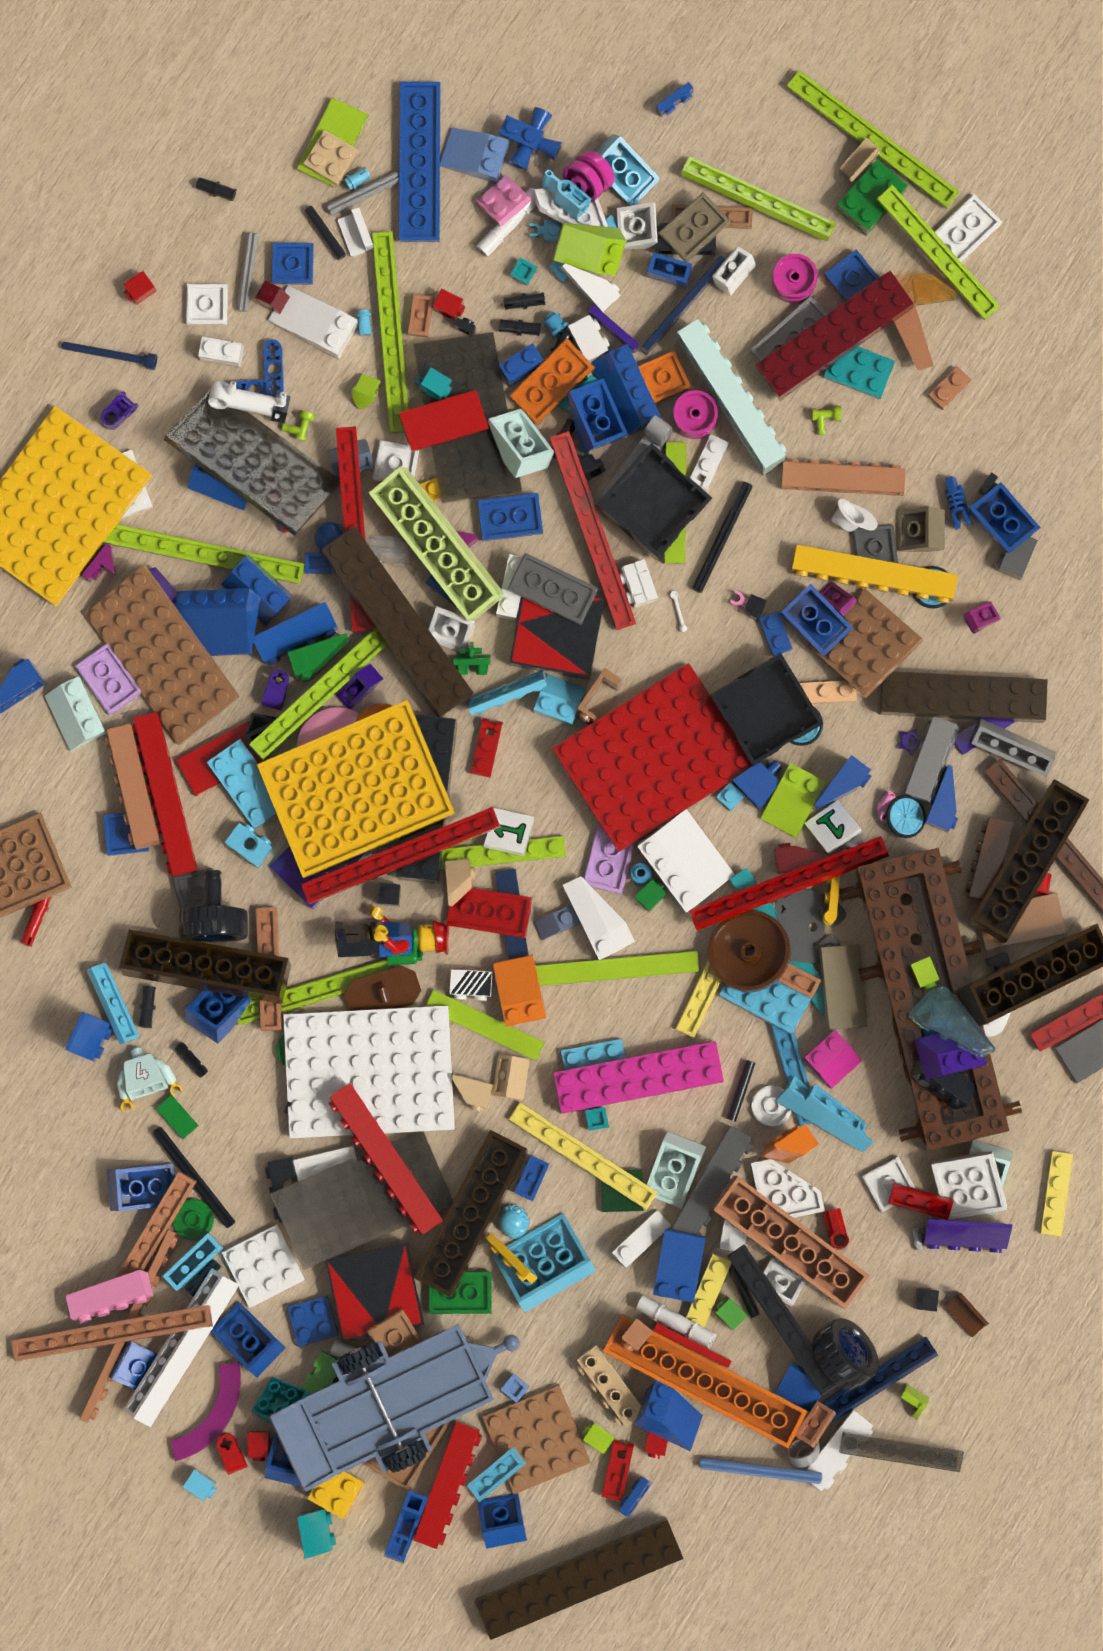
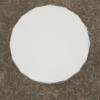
M770 1085L756 1092L752 1098L751 1108L758 1122L773 1127L781 1125L789 1118L792 1110L777 1102V1098L784 1089L779 1086Z

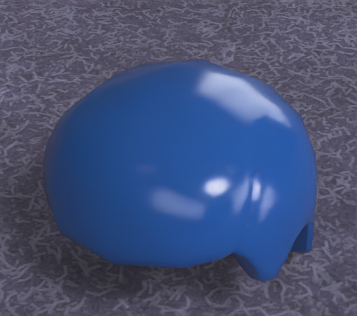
M334 522L321 524L314 535L315 544L321 550L344 534L343 526Z

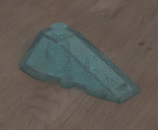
M944 985L928 991L909 1013L908 1017L921 1028L927 1031L932 1029L940 1033V1038L944 1040L949 1038L957 1042L958 1047L979 1058L995 1052L996 1048L960 999Z

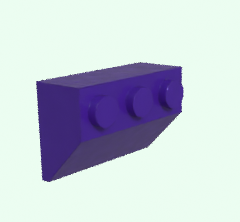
M962 1029L915 1039L926 1080L987 1065L981 1044Z

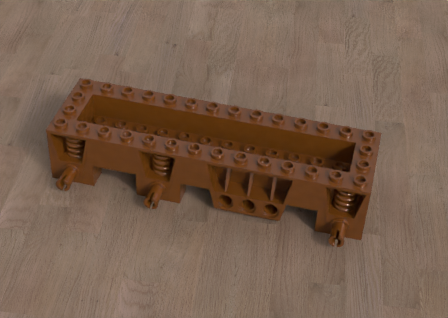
M939 847L860 866L855 871L857 877L856 885L842 889L839 888V895L848 893L840 896L841 902L859 897L863 901L865 911L868 913L877 949L875 950L877 963L873 966L859 968L858 971L859 974L868 973L860 976L861 982L879 977L883 981L885 991L887 990L892 1009V1025L905 1077L911 1086L916 1106V1126L898 1129L899 1135L908 1133V1135L900 1137V1141L919 1138L923 1142L925 1151L1008 1132L1009 1127L1006 1117L1022 1113L1021 1108L1012 1109L1013 1107L1021 1106L1019 1100L1007 1104L1002 1103L983 1025L973 1027L957 989L972 982L966 956L982 953L981 947L972 948L980 945L979 940L965 944L962 943L946 879L948 875L962 873L961 867L952 869V867L959 866L960 862L956 860L943 864ZM903 894L911 896L912 902L910 905H903L900 898ZM913 934L921 936L922 942L920 945L915 946L911 943L910 938ZM930 957L940 980L935 981L936 986L925 990L924 986L918 988L909 965ZM934 1014L940 1015L942 1019L951 1018L954 1030H964L982 1046L987 1065L959 1072L976 1085L967 1107L955 1110L948 1107L947 1103L935 1097L930 1090L921 1086L917 1080L911 1077L919 1056L915 1039L923 1037L922 1029L924 1024L929 1023L931 1016Z

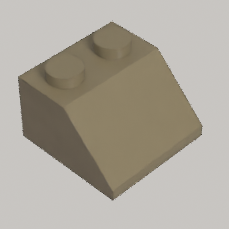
M928 506L898 511L897 551L933 552L945 549V509Z

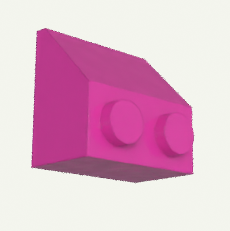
M836 1030L804 1058L831 1089L862 1061Z

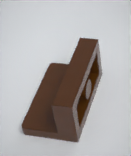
M960 1292L944 1306L971 1337H974L982 1328L989 1325L986 1319Z

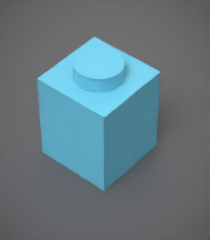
M194 1469L183 1488L204 1501L206 1498L211 1499L217 1490L214 1487L217 1482L198 1469Z

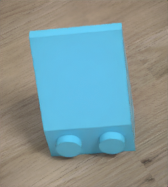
M612 134L596 151L609 163L613 170L615 182L610 188L629 206L636 205L660 180L656 173L621 136Z

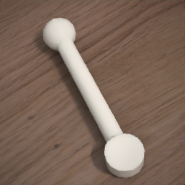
M672 591L670 597L675 603L680 622L679 630L685 632L687 626L684 624L678 603V592Z

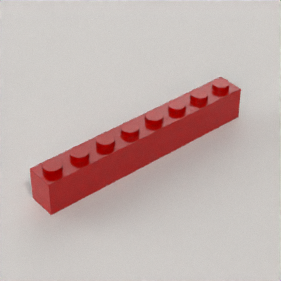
M155 712L135 717V723L131 724L134 736L138 735L140 743L136 744L139 756L143 755L144 763H141L144 775H148L149 783H146L149 795H153L154 802L151 803L153 814L158 815L159 822L156 823L158 834L163 835L164 842H161L163 854L168 855L169 862H166L168 874L172 873L173 877L197 872L198 867L159 713Z
M351 1083L328 1098L330 1100L328 1103L329 1107L334 1113L338 1112L342 1118L339 1121L346 1131L348 1129L351 1131L353 1143L357 1148L361 1146L365 1152L363 1157L369 1165L373 1164L376 1171L374 1173L378 1180L386 1183L388 1195L392 1200L396 1198L400 1204L397 1207L404 1217L407 1215L411 1223L409 1225L415 1234L419 1233L421 1236L443 1221Z

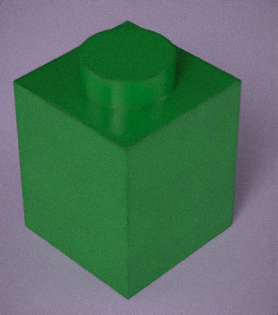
M652 879L635 896V899L650 912L667 895L664 891L666 887L659 880L655 882Z

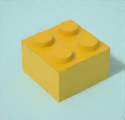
M345 1471L313 1488L307 1499L344 1520L365 1480L349 1471Z

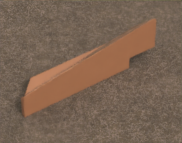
M908 292V293H907L908 296L910 297V299H911V300L913 301V303H914V300H913V297H912V293H911V292ZM914 303V308L894 321L917 370H923L934 365Z

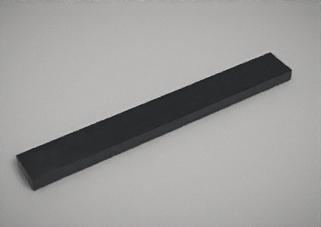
M745 1244L727 1255L820 1395L836 1386L821 1370L814 1356L811 1342Z

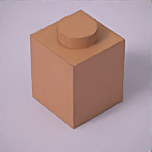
M636 1318L621 1338L624 1340L622 1344L630 1351L633 1349L638 1351L653 1330Z

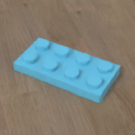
M241 739L207 762L254 829L276 814L258 769V763Z
M779 981L757 992L736 991L724 985L719 994L723 999L790 1035L793 1034L812 999Z

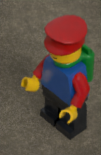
M373 905L369 915L377 919L378 922H370V925L362 923L358 926H344L343 922H335V944L338 958L370 956L373 954V957H385L387 965H410L423 960V952L421 951L444 952L446 955L449 953L448 920L442 923L433 919L432 924L419 925L417 929L412 928L411 932L409 923L391 922L385 916L381 917L384 910Z

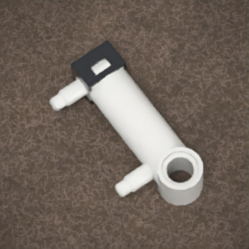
M215 381L211 384L208 404L216 409L229 407L271 416V421L285 424L291 396L281 392L280 394L277 393L276 397L236 389L235 381H231L230 384L223 381Z

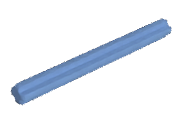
M701 1458L699 1464L700 1469L814 1484H821L823 1478L821 1472L711 1458Z

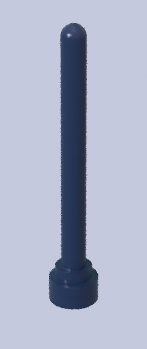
M62 342L61 348L64 350L139 363L149 370H155L157 365V354L148 353V355L144 354V356L70 342Z

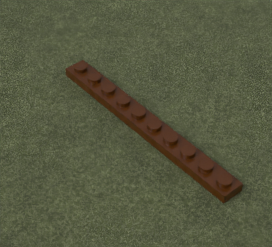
M999 759L984 774L1025 822L1028 823L1038 806V802L1003 761ZM1067 838L1056 858L1103 912V879Z

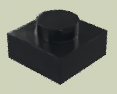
M457 317L454 324L456 330L471 337H474L476 332V326L473 325L474 322L465 317L463 319Z
M991 472L978 492L983 496L998 485L996 483L998 476Z

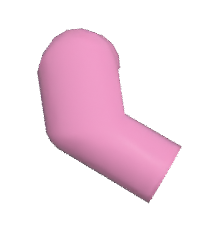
M887 791L877 805L878 816L882 822H887L886 811L888 805L896 797L891 791Z

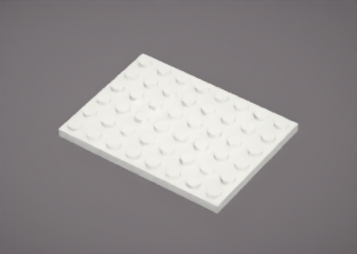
M448 1006L284 1014L288 1101L292 1103L290 1107L288 1106L289 1138L353 1135L349 1129L346 1131L339 1121L342 1118L338 1112L334 1113L328 1105L330 1102L328 1098L349 1083L354 1087L384 1133L455 1130Z

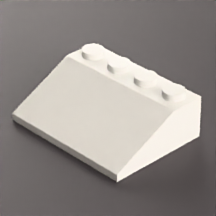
M687 809L637 844V847L685 912L691 910L735 875Z

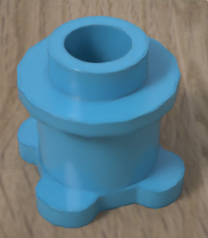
M551 312L544 318L545 322L543 325L550 329L552 338L558 336L561 331H565L569 325L568 322L564 323L559 312L556 314Z
M645 862L638 863L629 870V875H631L636 886H641L642 883L651 881L653 878L651 870ZM639 870H643L645 872V875L643 877H639L637 875V872Z

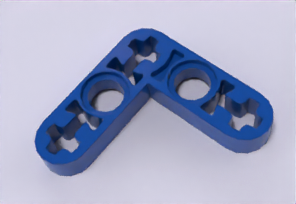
M268 340L264 345L265 380L235 381L237 389L243 390L242 386L246 385L245 390L249 391L252 385H257L260 387L259 394L276 397V394L269 390L273 388V381H268V378H280V380H276L277 388H280V390H277V393L284 392L283 350L279 341ZM274 344L276 348H279L275 351V358L280 360L272 359L271 352L267 351L271 348V345ZM272 364H277L280 368L279 372L275 375L268 372V368Z

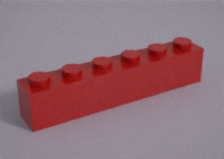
M456 1421L413 1541L435 1549L438 1548V1545L443 1546L447 1535L443 1533L446 1525L450 1526L454 1516V1514L450 1513L452 1506H457L461 1496L457 1492L460 1485H465L468 1474H465L467 1465L472 1466L475 1457L471 1453L474 1446H479L482 1435L479 1434L480 1429Z

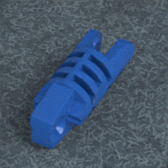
M956 477L945 478L947 489L944 491L955 530L961 527L958 517L959 513L963 514L967 526L972 525L962 485H958Z

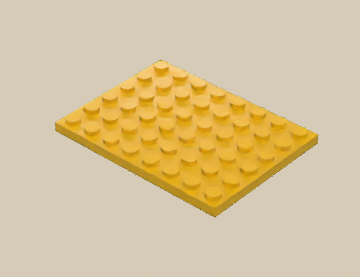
M54 406L0 480V567L57 607L153 475Z
M408 700L257 764L303 878L455 814Z

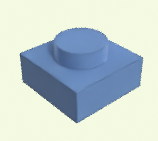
M513 1373L501 1388V1391L517 1403L530 1386Z

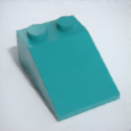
M324 1508L301 1512L297 1519L304 1559L332 1551L333 1545H336V1538L334 1532H330L329 1527L330 1524H333L331 1512H327Z

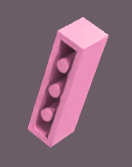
M137 1270L66 1295L71 1319L79 1321V1323H86L91 1321L92 1317L107 1316L112 1310L127 1309L129 1304L144 1303L147 1301L146 1298L153 1296L148 1272Z

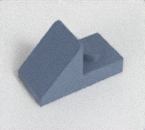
M570 905L536 920L535 924L542 940H545L579 925L580 922L573 906Z

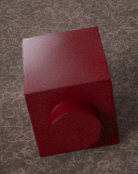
M264 281L255 298L264 307L281 314L290 296L282 288Z

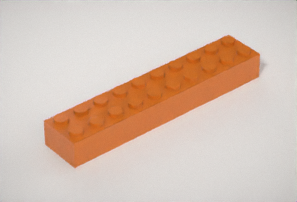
M621 1314L603 1352L789 1448L807 1410L654 1330L638 1351L635 1349L630 1351L622 1344L624 1340L621 1337L634 1320Z

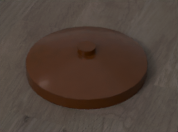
M749 910L723 920L716 927L710 938L708 957L715 975L726 986L741 992H757L772 986L785 973L791 957V945L785 929L774 917L764 912Z

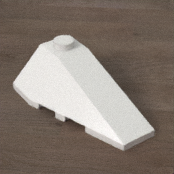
M581 876L563 885L598 960L635 942L626 922Z

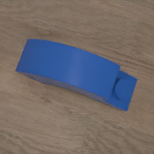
M410 1490L408 1491L384 1557L402 1564L404 1563L428 1497Z

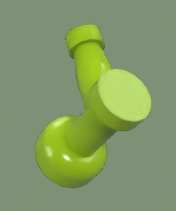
M841 405L834 406L833 410H817L812 408L813 421H817V435L826 434L825 418H833L836 422L841 421Z
M300 410L299 417L302 419L300 427L285 423L282 426V431L295 434V439L306 442L307 437L305 436L309 422L314 421L316 415Z

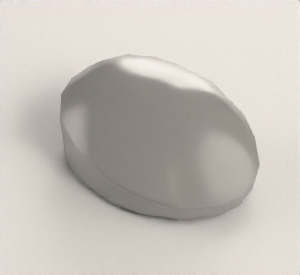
M794 1437L789 1448H787V1455L791 1464L798 1468L813 1464L820 1452L819 1442L812 1448Z

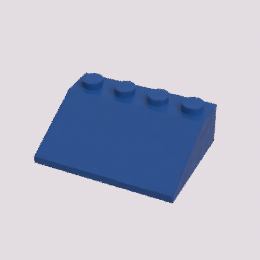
M250 588L177 591L175 607L210 656L251 655L260 597Z

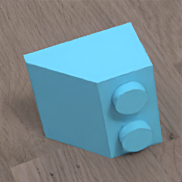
M548 674L546 678L547 686L540 691L534 707V713L573 726L577 715V708L582 702L586 688Z

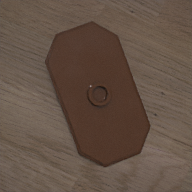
M401 965L352 980L344 995L349 1011L396 1009L413 1004L419 996L421 988L416 972Z

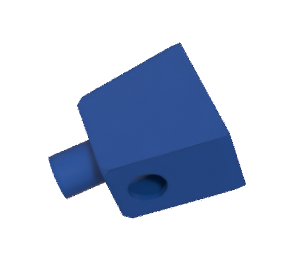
M775 760L767 767L759 762L736 777L732 783L760 810L780 782L775 775L782 767Z

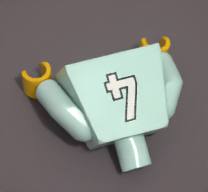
M142 1048L131 1050L132 1059L124 1062V1069L120 1072L117 1081L120 1099H123L121 1104L123 1112L126 1111L125 1103H129L131 1110H133L134 1102L132 1100L167 1089V1084H170V1093L173 1096L175 1095L172 1089L175 1086H178L182 1093V1087L175 1082L176 1078L169 1065L160 1058H154L152 1054L144 1055Z

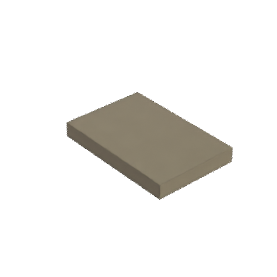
M702 192L658 234L684 262H688L727 227L731 221Z

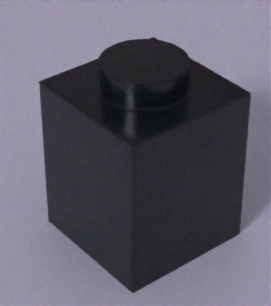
M380 883L378 904L400 907L401 885Z
M917 1288L914 1309L937 1312L939 1291Z

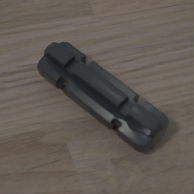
M181 1042L175 1047L177 1053L182 1055L184 1061L192 1070H195L198 1077L202 1078L207 1074L208 1070L206 1067L200 1064L199 1059L191 1050H188L185 1043Z

